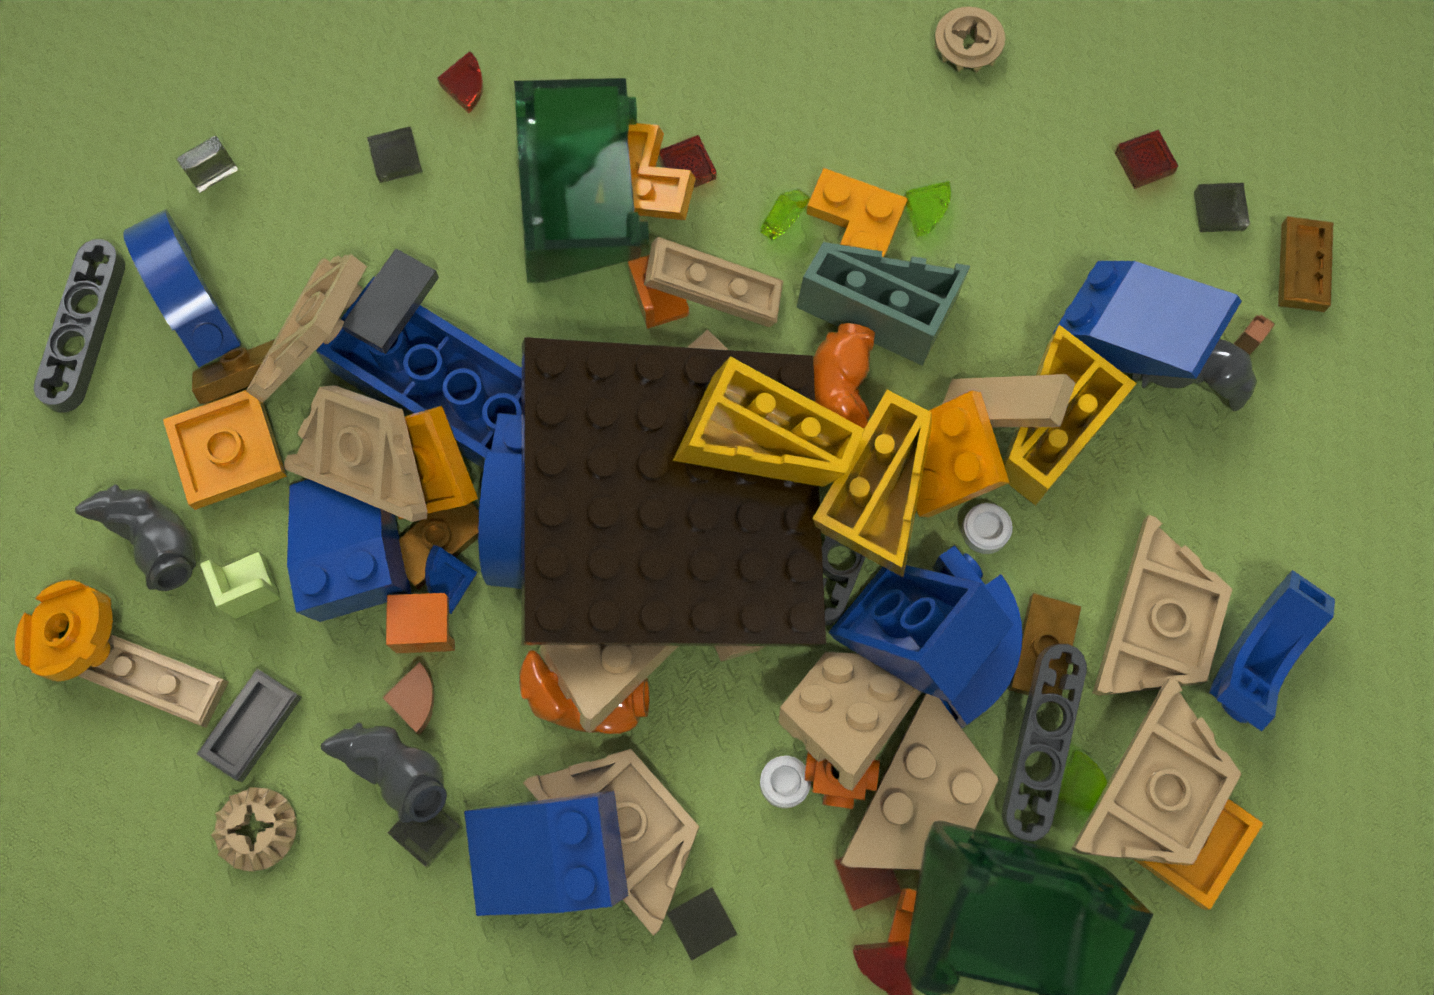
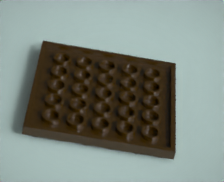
M525 337L522 342L521 645L810 647L825 645L821 530L813 522V517L820 506L819 486L673 461L713 375L730 356L815 402L813 356Z

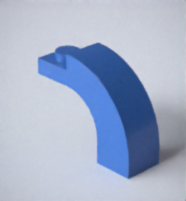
M167 209L125 229L123 232L125 244L143 282L172 331H176L197 366L201 367L241 346V341L202 279L192 259L191 248Z
M498 413L491 451H486L482 477L478 528L479 560L486 585L521 589L522 416Z
M954 545L938 557L932 567L933 570L938 573L982 583L1014 624L1001 640L999 647L989 655L971 678L967 688L957 696L953 703L940 699L963 729L989 709L1009 686L1020 660L1022 622L1015 597L1002 574L985 585L981 580L983 573L977 562L967 553L962 555Z
M1293 570L1285 577L1248 623L1228 653L1212 683L1209 693L1217 698L1216 700L1222 704L1227 714L1238 722H1249L1261 732L1275 718L1278 694L1287 674L1307 646L1334 617L1335 599Z

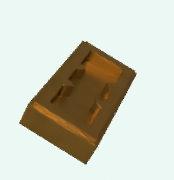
M1289 216L1282 222L1278 306L1325 312L1331 306L1333 222Z
M275 339L249 350H246V348L231 350L224 354L218 362L193 371L192 391L199 404L208 403L248 387Z
M472 503L429 513L427 519L419 521L399 539L407 578L418 590L426 584L425 567L433 545L439 546L454 557H457L478 539L479 510Z
M1034 593L1030 596L1022 628L1020 660L1008 690L1029 695L1036 660L1040 652L1054 644H1069L1073 646L1081 606ZM1062 652L1060 659L1050 660L1049 668L1057 672L1055 686L1049 687L1043 684L1042 693L1062 696L1063 689L1058 688L1062 675L1067 674L1069 665L1066 663L1065 653Z

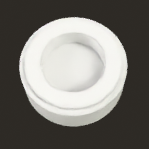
M991 503L979 504L973 507L964 518L961 527L962 537L965 543L978 553L991 554L997 552L1004 547L1011 537V518L998 505Z
M779 756L769 761L760 777V788L764 798L778 808H792L799 805L806 798L811 787V781H805V764L792 756Z

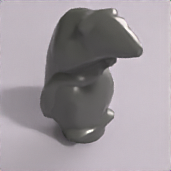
M1219 339L1196 379L1133 373L1132 378L1134 381H1142V388H1146L1150 382L1166 388L1179 389L1193 383L1200 384L1205 381L1210 388L1228 399L1229 406L1233 411H1238L1244 407L1252 396L1257 384V379L1252 370L1250 355L1244 349L1223 339Z
M114 484L107 490L99 491L83 500L75 507L76 514L86 519L98 521L108 530L130 541L133 545L135 564L146 575V586L148 589L170 591L182 586L191 577L196 561L195 548L190 532L177 514L152 497L147 491L139 489L122 490L118 485Z
M357 723L352 728L343 729L327 738L321 744V749L327 755L342 761L352 772L374 785L378 783L381 788L382 798L391 808L398 811V818L401 822L407 823L412 820L416 822L428 821L435 817L445 805L447 791L444 788L443 770L439 762L430 753L402 743L394 728L375 726L366 729L363 728L361 723Z

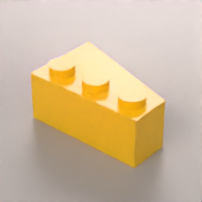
M1058 325L1046 346L1036 375L1066 374L1075 382L1061 426L1016 427L1003 461L1010 482L1009 485L1035 506L1137 384L1060 325Z
M730 356L713 375L673 461L826 487L847 473L865 429Z
M886 390L864 428L865 431L847 473L833 482L815 513L813 522L821 530L822 534L904 577L932 429V412Z

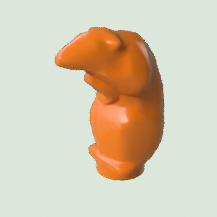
M843 323L838 326L836 333L829 332L826 335V339L820 344L813 358L815 402L865 428L870 413L860 397L858 388L864 382L869 372L870 352L874 346L875 332L862 325Z
M529 651L520 669L519 684L521 696L523 699L528 700L533 714L540 719L565 728L587 732L580 723V713L571 698L566 699L560 689L558 676L549 670L547 664L536 651ZM648 678L610 713L592 733L618 734L627 732L635 728L640 717H647L650 701Z

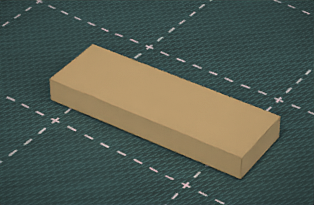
M657 237L651 244L644 285L771 327L777 323L783 280Z
M1066 374L952 379L943 404L972 390L981 392L992 428L1060 427L1075 382Z
M110 634L108 640L111 649L107 659L97 667L90 666L85 672L78 675L81 678L207 728L229 683L222 678Z

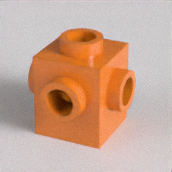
M808 752L805 781L814 782L813 793L824 794L823 805L853 809L854 799L865 800L866 790H877L880 760L874 759L853 791L839 783V780L833 773L834 766L827 759L818 762Z

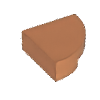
M1262 314L1257 315L1234 345L1244 349L1250 355L1261 344L1275 323Z
M420 662L382 697L419 735L430 722L434 705L433 680L427 669Z

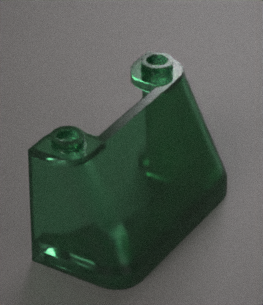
M626 78L514 81L517 152L527 284L546 283L639 259L641 249L649 248L648 221L639 220L638 212L634 211L628 131L629 125H637V103L635 96L628 97Z
M934 821L924 843L904 968L911 979L910 982L913 987L925 995L954 993L960 980L959 976L1030 991L1039 995H1117L1154 914L1108 869L1088 858L946 821Z

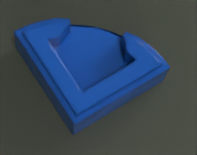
M433 545L425 567L427 589L429 593H445L449 597V613L452 614L477 572L441 547Z

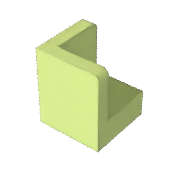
M260 552L225 567H220L210 559L200 563L215 606L235 619L281 599L265 556Z

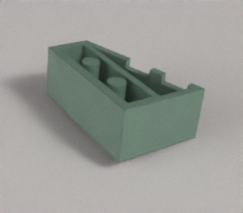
M823 242L803 276L796 308L837 327L843 323L868 327L875 332L874 344L923 366L959 296L970 266L956 263L953 269L926 264V258L913 256L909 262L882 257V251Z

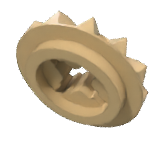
M960 7L948 12L939 21L935 32V49L941 52L943 63L947 61L954 63L958 72L966 67L973 68L977 73L982 66H993L998 56L1002 53L1005 44V32L999 20L990 12L977 7ZM972 29L975 30V43L967 50L964 49L963 40L967 34H970Z
M249 787L245 791L229 796V801L220 811L215 813L217 821L211 836L216 841L219 850L218 856L225 859L233 868L245 871L267 869L284 858L295 840L297 830L295 812L288 800L274 790ZM252 813H255L256 821L274 824V827L265 828V831L257 833L254 844H252L249 836L235 833V830L241 829V826H246L250 823V815Z

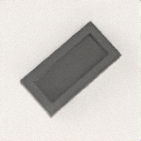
M395 249L345 319L343 329L348 334L386 354L438 280L439 276L436 270Z
M256 669L197 752V755L236 781L243 783L302 697L264 672Z

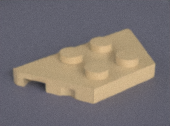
M352 254L344 255L342 258L340 256L333 257L331 261H328L326 258L319 261L246 392L260 402H264L322 343L329 344L338 335L344 325V321L340 319L343 310L348 309L362 291V287L358 285V282L367 267Z
M336 385L319 387L311 404L310 415L304 419L297 433L304 440L297 454L287 455L284 461V469L411 522L427 519V507L403 410Z
M1148 515L1143 520L1092 692L1098 696L1161 689L1163 683L1170 677L1176 680L1181 687L1200 685L1208 680L1232 588L1215 572L1205 569L1201 564L1200 558L1186 545L1181 548L1160 528L1163 523L1151 515Z
M540 645V654L549 670L558 676V685L566 699L571 698L580 713V723L583 729L591 733L678 646Z
M825 652L781 705L779 724L792 737L801 740L805 744L806 750L818 762L827 759L840 772L839 783L844 788L853 791L921 692L859 654Z
M1171 677L1163 683L1074 842L1071 850L1076 853L1185 866L1193 865L1237 784L1241 772L1228 753L1217 746L1214 733L1202 717L1199 719L1196 717L1180 694V691L1183 690L1182 687Z
M924 694L839 862V865L842 867L904 871L925 870L928 872H954L999 779L939 698Z
M632 749L611 754L606 758L596 761H586L568 766L569 768L542 776L536 775L526 779L523 784L538 801L615 791L628 897L623 899V901L653 936L658 933L695 841L699 825Z

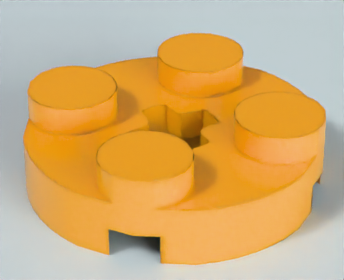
M64 580L44 589L35 598L41 601V603L35 608L33 614L30 615L24 612L19 621L15 635V651L18 660L22 665L29 667L32 673L51 681H66L75 678L85 672L90 666L97 667L101 665L110 654L111 648L108 640L113 622L111 599L108 595L78 581ZM69 623V627L66 634L61 639L58 638L59 633L66 630V627Z

